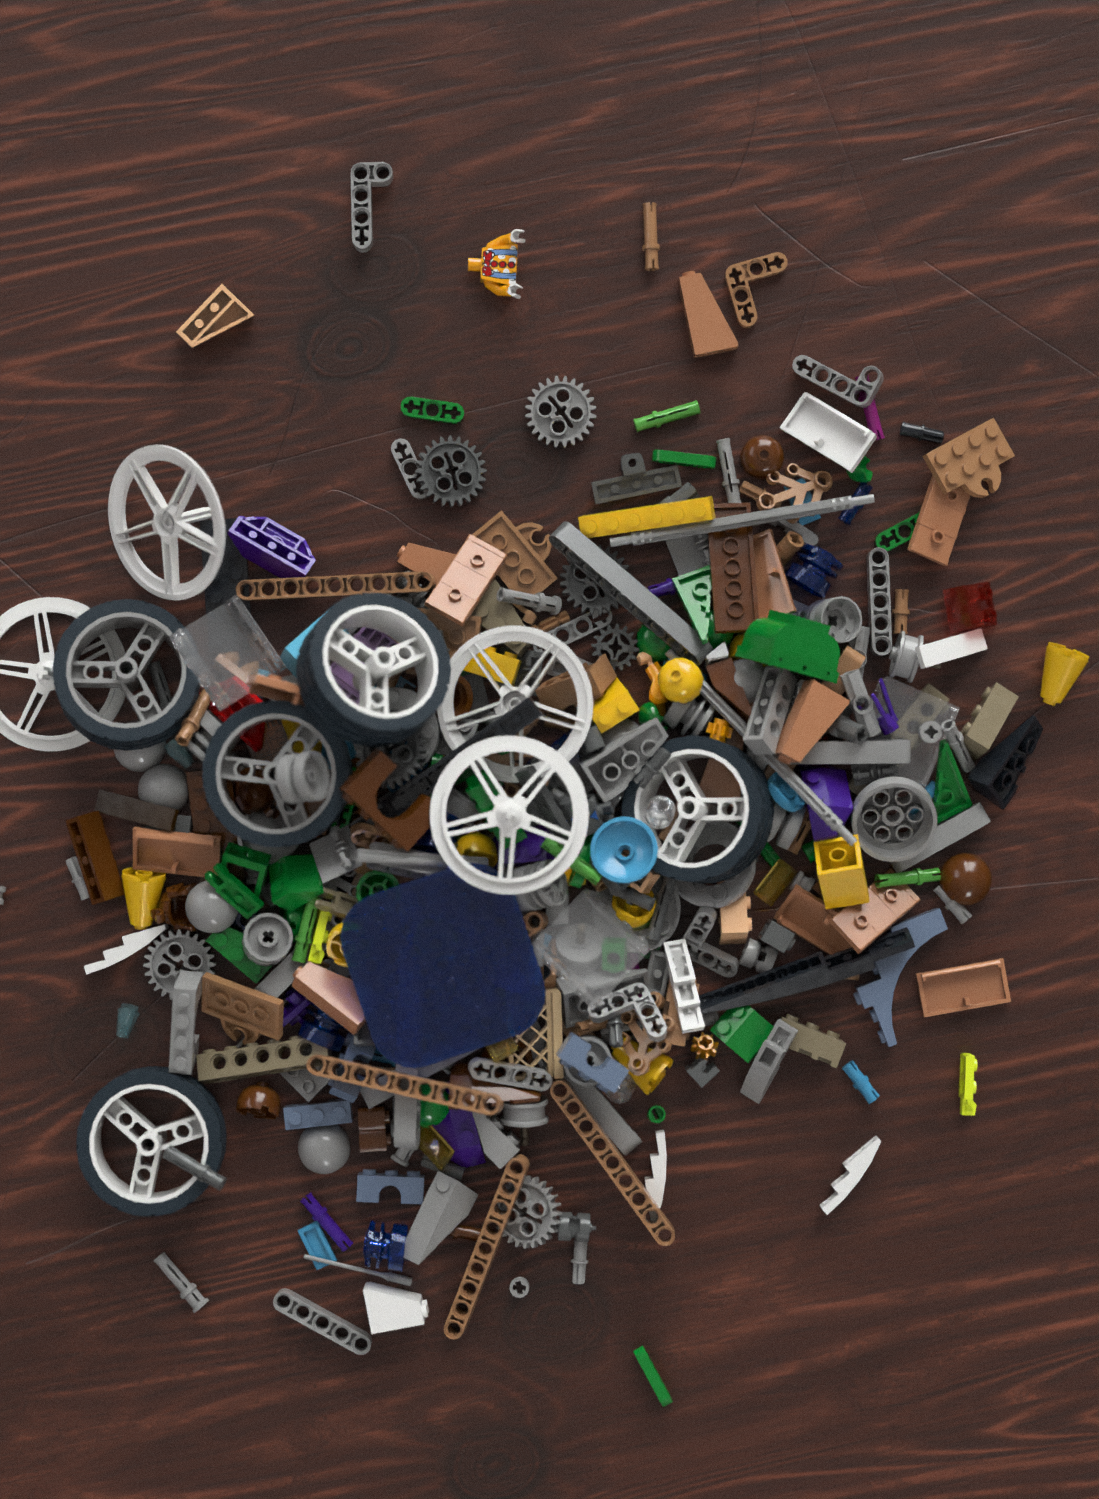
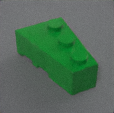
M484 769L480 770L494 797L498 796L500 793ZM476 773L467 777L465 780L468 787L465 790L471 801L476 800L477 804H475L478 813L482 814L493 811L494 804ZM497 826L488 828L490 833L494 832L500 843V828ZM523 828L516 830L515 844L527 838ZM505 837L504 850L510 847L511 837Z
M230 926L221 932L212 933L206 942L255 984L271 969L272 966L257 965L249 960L243 950V930Z

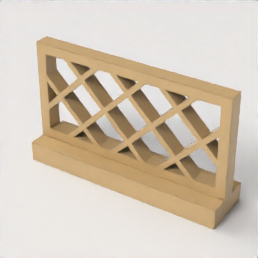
M554 987L547 988V990L505 994L508 1063L518 1064L521 1061L526 1066L534 1067L542 1058L547 1063V1072L554 1079L564 1078L563 1065L558 1062L560 1058L556 1055L563 1044L561 992ZM544 996V1005L539 1010L536 1009L531 1003L536 997ZM521 998L525 1004L516 1012L512 1009V999ZM528 1006L537 1012L529 1022L521 1017V1014ZM539 1016H542L545 1019V1026L538 1031L532 1024ZM520 1018L526 1025L517 1034L513 1031L512 1025ZM531 1028L537 1035L528 1044L522 1036ZM542 1037L546 1041V1047L539 1053L533 1048V1045ZM520 1039L527 1046L517 1055L513 1051V1046ZM531 1049L538 1056L529 1065L522 1058ZM526 1072L515 1075V1080H524Z

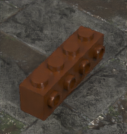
M99 810L66 820L65 822L92 905L125 895L117 863L113 857L110 841L107 838Z

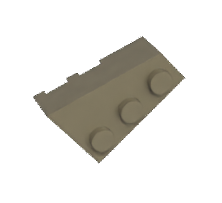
M495 579L471 616L482 617L481 626L486 630L503 626H525L512 603L499 602L497 600V592L501 586ZM519 641L503 642L505 646L520 658L533 645Z
M997 682L991 688L987 687L981 695L983 700L980 705L977 704L971 713L970 721L961 730L964 736L963 742L974 762L990 749L1019 697Z
M788 1013L786 1017L780 1015L779 1019L798 1030L789 1049L837 1068L847 1044L842 1039H839L840 1034L831 1030L824 1033L819 1031L820 1026L807 1022L806 1025L799 1023L798 1017Z

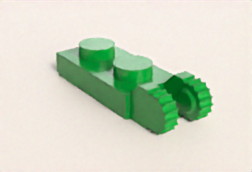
M217 863L213 866L216 874L211 871L204 874L206 881L215 888V891L246 919H249L263 907L264 902L232 873L230 874L229 870L222 864Z

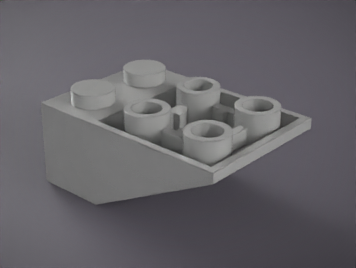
M472 1111L484 1153L501 1169L520 1150V1139L511 1130L507 1132L496 1115L492 1117L491 1115Z

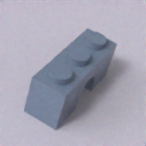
M570 1032L556 1053L560 1058L558 1062L568 1069L571 1066L578 1069L577 1074L587 1081L590 1078L598 1082L596 1087L605 1093L609 1090L615 1093L629 1070L610 1056H607L605 1061L599 1066L589 1065L586 1056L592 1046L573 1032Z
M347 1033L343 1043L346 1049L344 1054L340 1052L338 1058L349 1061L361 1060L369 1063L373 1058L377 1045L356 1047L354 1045V1035ZM339 1063L337 1065L339 1067L336 1073L339 1076H342L345 1072V1068L342 1064ZM357 1074L359 1080L363 1081L365 1077ZM329 1079L327 1084L331 1086L328 1093L351 1103L356 1100L361 1089L360 1085Z
M334 1099L315 1104L285 1105L283 1108L286 1130L352 1123L354 1120L352 1103L344 1099Z
M363 1169V1172H359L357 1175L356 1202L379 1203L381 1189L391 1185L399 1189L401 1204H422L424 1201L425 1175H420V1171L414 1170L407 1171V1174H398V1170H385V1173H376V1169Z

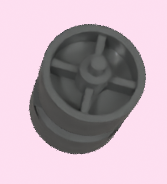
M562 1212V1215H559L561 1224L554 1225L558 1230V1241H570L572 1238H575L576 1242H589L590 1232L596 1230V1226H592V1223H590V1213H577L576 1216H573L572 1212Z

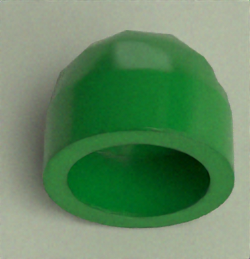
M654 1105L648 1109L647 1118L652 1123H661L665 1119L666 1112L663 1107ZM653 1109H654V1111H655V1114H656L657 1117H658L657 1120L655 1119V1117H654V1115H653V1113H652V1110H653Z

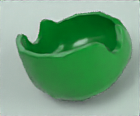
M864 456L853 473L846 469L849 478L856 482H870L873 472L866 468V464L870 462V459Z
M647 702L640 707L638 712L640 726L655 717L658 718L660 723L663 721L664 717L659 715L654 703ZM662 726L664 730L667 732L668 727Z

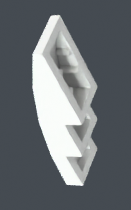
M982 628L915 647L921 669L988 649Z
M168 924L122 936L124 945L103 951L105 960L85 965L86 974L109 967L138 952L168 929Z
M680 939L664 942L667 968L682 1034L704 1030L705 1025L695 984L696 978L686 940Z
M664 1129L655 1131L658 1153L650 1154L653 1176L644 1177L646 1190L659 1208H661L666 1181L667 1152ZM649 1211L650 1220L655 1221L658 1218V1214L654 1211Z
M876 1135L842 1163L847 1171L831 1183L836 1192L820 1204V1207L827 1215L846 1198L871 1164L881 1143V1140Z

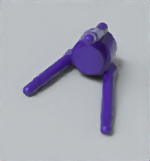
M880 678L879 683L889 713H885L874 693L871 694V697L881 714L877 720L885 736L898 729L899 725L896 722L898 718L894 713L884 681Z

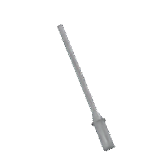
M304 1254V1259L379 1276L387 1280V1282L390 1281L411 1286L412 1277L392 1273L391 1271L378 1272Z

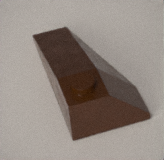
M468 1064L453 1066L450 1075V1084L497 1094L502 1098L503 1102L509 1101L511 1104L538 1102L542 1095V1091L477 1080L468 1072ZM474 1067V1070L477 1073L479 1070H485L479 1067ZM494 1073V1076L497 1078L503 1076L501 1074ZM449 1089V1101H450V1100L452 1099V1097H453V1092H452L451 1089ZM468 1093L465 1097L467 1105L472 1106L475 1102V1098L471 1093ZM490 1098L487 1103L491 1104V1107L497 1106L494 1099ZM448 1106V1109H460Z

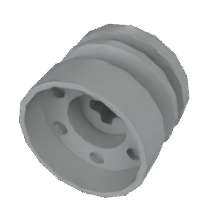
M840 596L816 600L809 605L804 615L806 619L830 625L828 635L834 637L837 643L851 641L861 630V611L858 605L847 597Z
M704 697L699 702L695 701V699L687 703L673 702L664 715L662 722L672 729L681 722L684 724L681 735L684 736L690 728L692 732L689 736H699L706 729L708 722L712 720L715 708L711 704L706 708L704 705L707 700Z
M206 710L199 723L202 728L193 734L194 737L191 738L187 745V748L201 761H204L207 747L213 735L223 724L209 710Z
M544 860L516 867L512 871V878L534 874L554 860ZM563 873L551 883L534 891L511 894L513 902L523 912H532L561 905L565 902L568 892L566 875Z

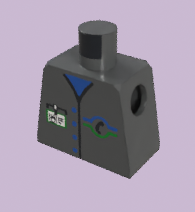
M586 793L589 811L586 836L596 833L599 827L605 823L604 816L614 814L612 802L600 804L596 793ZM570 795L560 796L558 807L563 812V816L569 826L572 827L573 809Z

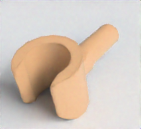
M513 604L525 614L522 621L533 625L537 619L536 614L522 605Z

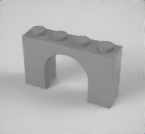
M181 970L173 988L169 1073L191 1075L196 1063L200 1035L195 1034V1020L198 1002L202 994L203 972Z

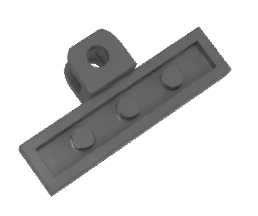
M640 453L627 454L621 457L620 463L623 476L591 482L595 504L682 487L678 465L646 471L644 460ZM633 458L635 459L636 464L635 466L630 467L628 462L630 459Z
M534 765L517 771L515 776L523 787L537 770ZM540 775L525 791L528 797L542 781ZM544 784L525 808L526 813L571 832V827L563 816V812ZM531 820L529 826L533 827L539 825V823ZM546 827L551 835L568 840L569 836Z

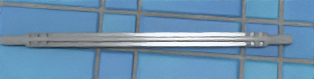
M874 494L858 497L845 496L726 516L713 520L632 532L631 535L610 538L611 547L627 544L635 546L853 509V506L875 503Z
M672 649L665 653L670 660L680 658ZM703 679L700 694L744 737L747 723ZM760 755L820 816L833 832L837 831L850 846L857 842V839L842 825L843 821L785 763L780 762L777 755Z

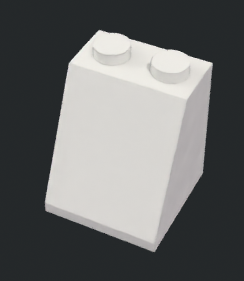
M374 1282L365 1283L363 1292L371 1334L423 1325L425 1323L429 1307L427 1299L423 1300L422 1294Z

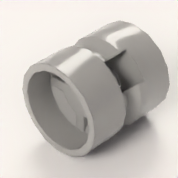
M749 938L740 956L739 964L749 969L755 967V970L759 973L771 970L778 950L768 945L762 947L761 942ZM759 954L763 956L761 961L757 960Z

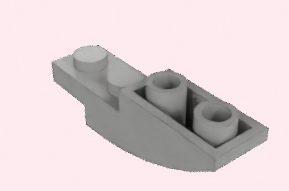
M781 1019L777 1020L768 1038L764 1040L740 1093L758 1104L761 1102L780 1068L781 1061L798 1033L797 1029Z

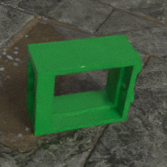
M229 842L223 853L221 864L228 868V864L233 863L259 871L254 894L261 899L272 855Z

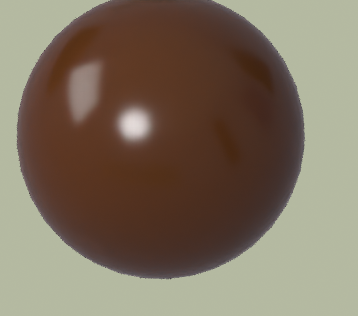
M971 853L956 854L946 860L940 869L941 873L939 875H941L939 886L951 900L963 906L980 902L986 897L991 888V871L986 862L977 855Z

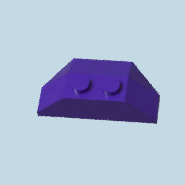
M238 516L228 531V535L244 558L279 578L306 577L316 561L303 537L268 517Z
M798 764L801 780L843 821L842 825L844 826L853 811L845 770L830 764ZM806 803L814 842L836 838L839 833L837 831L833 832Z
M544 825L533 826V828L549 833ZM524 829L527 838L515 844L513 867L534 864L544 860H555L552 854L540 847L547 837ZM495 836L492 840L496 846L498 862L491 869H499L500 843ZM510 847L504 850L503 868H508Z
M449 1109L446 1117L440 1124L436 1126L434 1124L431 1125L438 1154L466 1168L486 1163L472 1111Z

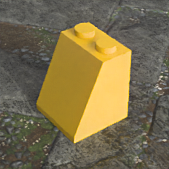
M617 677L605 689L602 697L593 700L592 722L598 727L601 734L639 710L633 698Z
M858 834L853 835L857 842L852 846L842 837L814 842L817 873L826 910L870 902Z

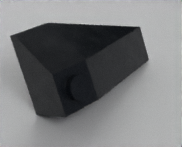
M1032 715L985 755L968 776V780L974 789L1002 810L1006 808L1018 788L1016 782L1020 772H1025L1027 767L1024 765L1027 756L1034 752L1043 731L1036 716Z

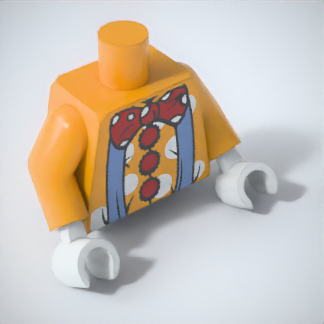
M514 229L511 233L502 235L487 243L486 247L482 248V258H468V271L481 272V282L484 283L485 288L497 296L521 298L520 295L516 294V290L519 288L523 289V287L516 284L518 244L515 243H525L526 239H519V234L525 232L524 230Z

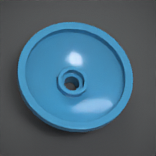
M617 817L605 822L594 834L590 848L591 859L597 871L604 878L615 883H633L645 877L654 867L658 856L657 840L653 831L641 820L633 817ZM624 850L630 852L627 857L621 855Z

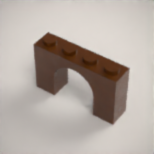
M374 749L339 787V790L343 793L341 797L351 806L354 803L359 808L357 812L365 820L370 818L375 823L373 828L381 835L386 833L391 838L389 843L397 850L401 848L409 851L431 826L430 806L432 799L421 793L403 814L392 818L384 817L377 808L376 793L381 783L397 766L382 751Z

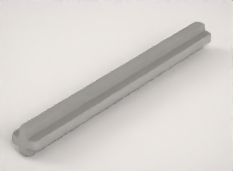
M360 848L355 853L357 862L450 868L440 854ZM461 855L467 863L477 870H486L488 868V858Z

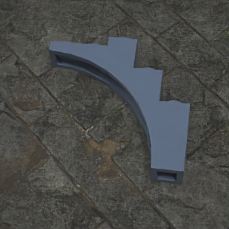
M939 908L932 909L891 926L886 934L907 927L915 947L873 962L875 969L872 972L874 975L878 974V978L854 987L856 992L853 993L856 1004L861 1005L864 1009L872 1007L869 1013L873 1023L877 1022L880 1028L877 1031L880 1042L882 1044L885 1043L888 1047L897 1044L892 1027L891 1008L893 992L900 973L919 947L932 937L948 930Z

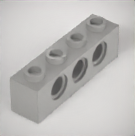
M773 665L765 667L743 737V741L755 755L775 754L797 679L790 670Z

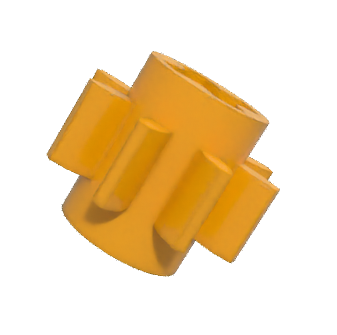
M714 717L713 723L708 722L706 732L710 733L709 738L725 743L726 738L731 739L734 728H730V724L726 720Z
M702 1032L699 1038L693 1037L692 1042L694 1045L691 1046L690 1051L696 1053V1059L708 1060L710 1055L716 1056L717 1051L715 1049L718 1048L719 1043L714 1042L713 1034L709 1036Z

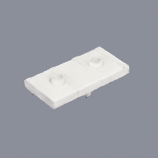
M808 392L803 393L780 426V429L785 433L790 434L853 473L877 438L876 434Z

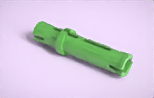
M697 400L660 412L652 411V414L635 418L633 422L636 432L652 427L660 428L662 424L700 414V408Z
M546 838L540 846L555 858L564 848L563 845L549 838ZM578 856L570 865L571 869L595 886L602 878L597 869Z
M938 867L924 870L914 868L913 871L876 874L874 881L883 880V882L875 883L877 888L915 884L917 886L922 885L924 882H939L941 875L932 876V874L941 872Z
M320 897L305 903L298 935H295L294 939L296 944L291 959L293 961L306 963L309 944H312L313 941L311 936L318 908L314 905L317 899L321 900Z

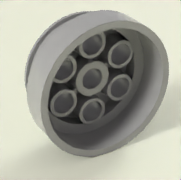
M889 776L871 782L858 794L853 803L851 825L854 835L858 834L860 847L867 854L882 861L899 862L917 856L931 843L937 829V813L931 796L920 784L908 778ZM902 791L908 792L904 797L897 796ZM881 792L886 794L882 798L875 797L878 793ZM912 809H919V812L916 814L909 813ZM890 810L897 811L894 815H887ZM868 811L875 812L870 817L865 816V813ZM902 827L909 828L906 832L898 831ZM880 828L886 829L882 834L876 833Z

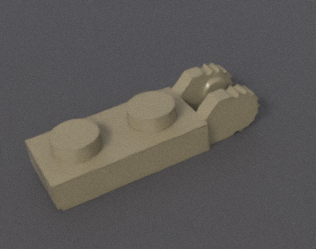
M323 887L324 893L319 896L325 899H333V902L330 903L317 899L314 905L316 908L358 923L368 929L373 926L375 915L364 911L359 906L355 897Z

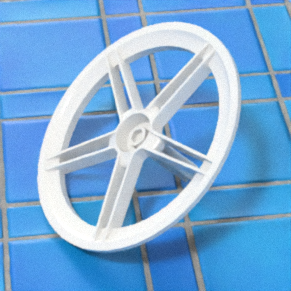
M151 445L132 452L117 469L109 492L108 519L115 549L129 574L148 592L168 600H184L194 597L204 591L214 580L224 555L225 522L217 493L201 467L192 458L176 448L165 445ZM158 460L168 461L186 471L169 504L166 503L147 471L146 464ZM133 478H135L154 513V519L127 529L126 498ZM198 483L207 499L209 507L184 512ZM212 517L213 538L193 527L190 523ZM152 525L153 531L129 537L130 532ZM186 532H189V533L193 534L194 536L200 538L201 540L205 541L206 543H204V542H202V541L196 539L195 537H193V536L187 534ZM156 534L160 535L164 580L156 576L145 566L136 553L131 541ZM178 537L211 554L202 572L186 583H180Z
M45 597L20 603L0 616L1 639L17 622L34 615L40 658L37 664L0 660V664L29 668L28 674L0 669V674L34 679L36 682V686L17 726L0 710V733L11 741L26 748L39 751H63L76 748L90 741L77 730L57 736H44L29 732L49 692L55 690L52 670L55 654L47 613H61L78 619L90 607L70 599ZM40 613L43 615L49 652L46 653L43 652L38 617ZM115 630L103 633L99 636L101 641L86 647L82 652L84 654L104 644L106 648L82 661H91L108 652L110 661L117 662L118 659L126 654ZM112 671V679H117L115 671ZM110 688L103 707L97 712L75 689L79 699L91 712L111 722L119 713L125 699V694L120 688ZM37 693H40L43 696L25 730L21 729L22 724Z
M526 626L497 627L478 634L467 641L450 659V684H447L448 691L443 703L437 709L440 728L452 751L466 742L459 729L499 718L529 696L531 697L557 657L566 667L574 682L578 702L577 716L537 702L534 703L538 708L576 720L575 724H570L543 715L538 718L572 728L568 739L557 750L569 762L585 741L593 716L591 684L586 670L575 653L553 635ZM519 641L544 648L545 651L520 685L513 687L484 649L498 643ZM479 652L505 683L503 686L499 687L477 656ZM548 653H552V657L532 687L526 684ZM474 658L499 693L500 700L455 717L454 692L456 684L465 666ZM492 708L494 709L495 714L457 725L456 721ZM524 728L519 731V736L521 737L524 736ZM510 752V766L482 757L498 781L513 783L519 782L515 773L520 769L534 765L538 771L545 763L540 761L523 766V753L519 752V766H514V752ZM479 761L475 762L479 771L484 769ZM549 765L540 774L541 778L545 777L550 771L551 767Z
M521 736L488 738L460 752L451 760L440 775L433 791L430 806L432 835L437 849L447 865L469 884L498 894H520L534 891L561 876L574 862L583 846L589 819L588 802L584 787L570 763L546 744ZM498 752H521L534 756L545 763L513 798H508L482 757ZM478 760L500 793L498 796L494 797L475 765V761ZM471 765L493 802L494 809L493 811L446 823V805L450 791L460 774ZM549 765L551 767L550 771L530 796L525 799L522 794ZM554 771L563 780L571 798L573 809L571 832L526 813L525 808ZM485 817L488 820L487 824L451 832L447 830L448 827ZM531 820L569 836L568 840L530 827ZM494 826L499 827L498 877L485 874L467 863L457 852L450 836ZM523 828L565 844L555 860L542 870L528 876L512 878L517 829ZM505 837H511L507 878H503Z

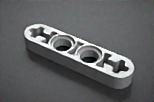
M603 609L602 613L605 614L607 611ZM594 610L593 619L599 616L597 610ZM590 612L546 633L556 637L559 630H566L569 633V639L563 643L568 645L609 625L612 621V612L608 614L606 623H603L601 620L595 622L597 627L594 629L591 620L588 618L590 616ZM580 620L587 621L589 624L588 631L580 633L576 629L577 622ZM533 644L534 651L543 652L542 649L538 650L537 645Z
M481 1057L473 1058L468 1064V1072L477 1080L538 1091L548 1090L552 1085V1076L541 1068ZM481 1064L484 1069H489V1076L485 1070H479L477 1073L474 1067H478ZM498 1067H504L505 1074L500 1078L495 1077L494 1071ZM517 1072H526V1077L523 1081L515 1080ZM532 1075L534 1078L539 1079L542 1078L543 1075L546 1078V1081H542L540 1085V1083L537 1080L532 1079Z

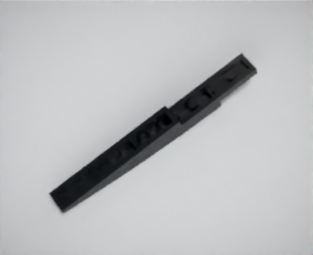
M529 696L423 771L418 777L412 779V783L408 782L403 788H399L378 803V810L384 817L388 818L403 814L421 793L427 796L433 793L440 775L451 760L460 752L488 738L514 736L542 716V712ZM362 816L349 824L350 827L356 823L375 825L370 818L365 820Z
M906 927L877 938L860 954L853 947L826 957L820 951L699 995L700 1010L704 1014L737 1008L828 985L875 969L873 962L914 948L915 944Z

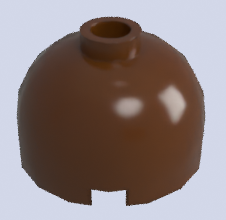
M766 435L755 436L742 447L740 454L741 466L745 473L753 478L763 480L770 473L771 477H773L774 472H779L783 466V449L780 443L772 437Z
M256 1082V1085L243 1089L238 1097L235 1110L237 1113L245 1116L249 1112L254 1115L253 1118L274 1120L280 1116L281 1100L277 1092L269 1088L268 1083Z

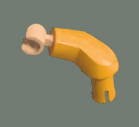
M645 652L638 653V664L640 666L647 664L648 666L645 671L651 680L649 700L655 704L659 715L664 716L668 699L662 694L658 685V674L662 667L657 661L653 663L652 656Z

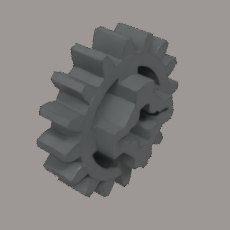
M616 624L615 629L607 625V631L599 629L600 637L594 636L597 643L591 644V647L596 648L592 656L599 657L602 655L601 651H606L610 656L609 662L612 668L615 670V667H619L620 671H623L624 664L630 667L631 663L629 660L637 659L633 652H639V648L634 647V644L638 641L631 638L634 632L629 634L626 632L627 626L621 630L619 629V624ZM612 634L610 641L602 642L605 636ZM620 634L627 638L630 645L624 644L621 641ZM616 637L621 650H618L615 658H613L614 653L612 649H609V646L613 645ZM622 653H629L626 659L618 662V657Z

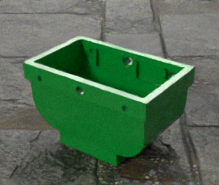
M769 610L768 618H759L749 625L741 646L738 645L735 656L769 666L773 665L794 673L836 684L839 677L837 667L840 649L835 638L828 635L831 626L774 610Z

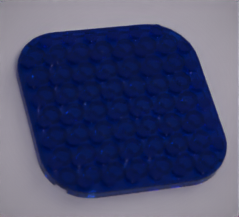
M469 863L472 867L485 874L498 877V871L490 866L481 863ZM447 868L368 895L355 903L345 916L341 927V947L371 1037L380 1053L396 1064L409 1068L425 1067L516 1036L526 1031L535 1023L544 1006V980L515 894H498L482 890L464 881L451 868Z

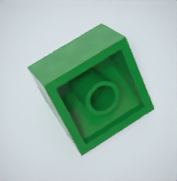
M313 854L284 856L277 860V862L269 865L272 903L292 912L324 893L322 879Z
M746 1005L727 1009L710 1031L749 1064L757 1055L764 1040L768 1038L774 1026L751 1006Z

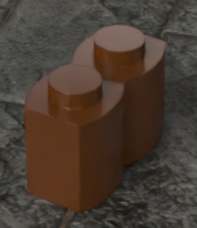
M385 1104L376 1105L370 1109L368 1106H358L360 1152L387 1151V1145H391V1132H387L386 1123H390V1111L385 1110Z

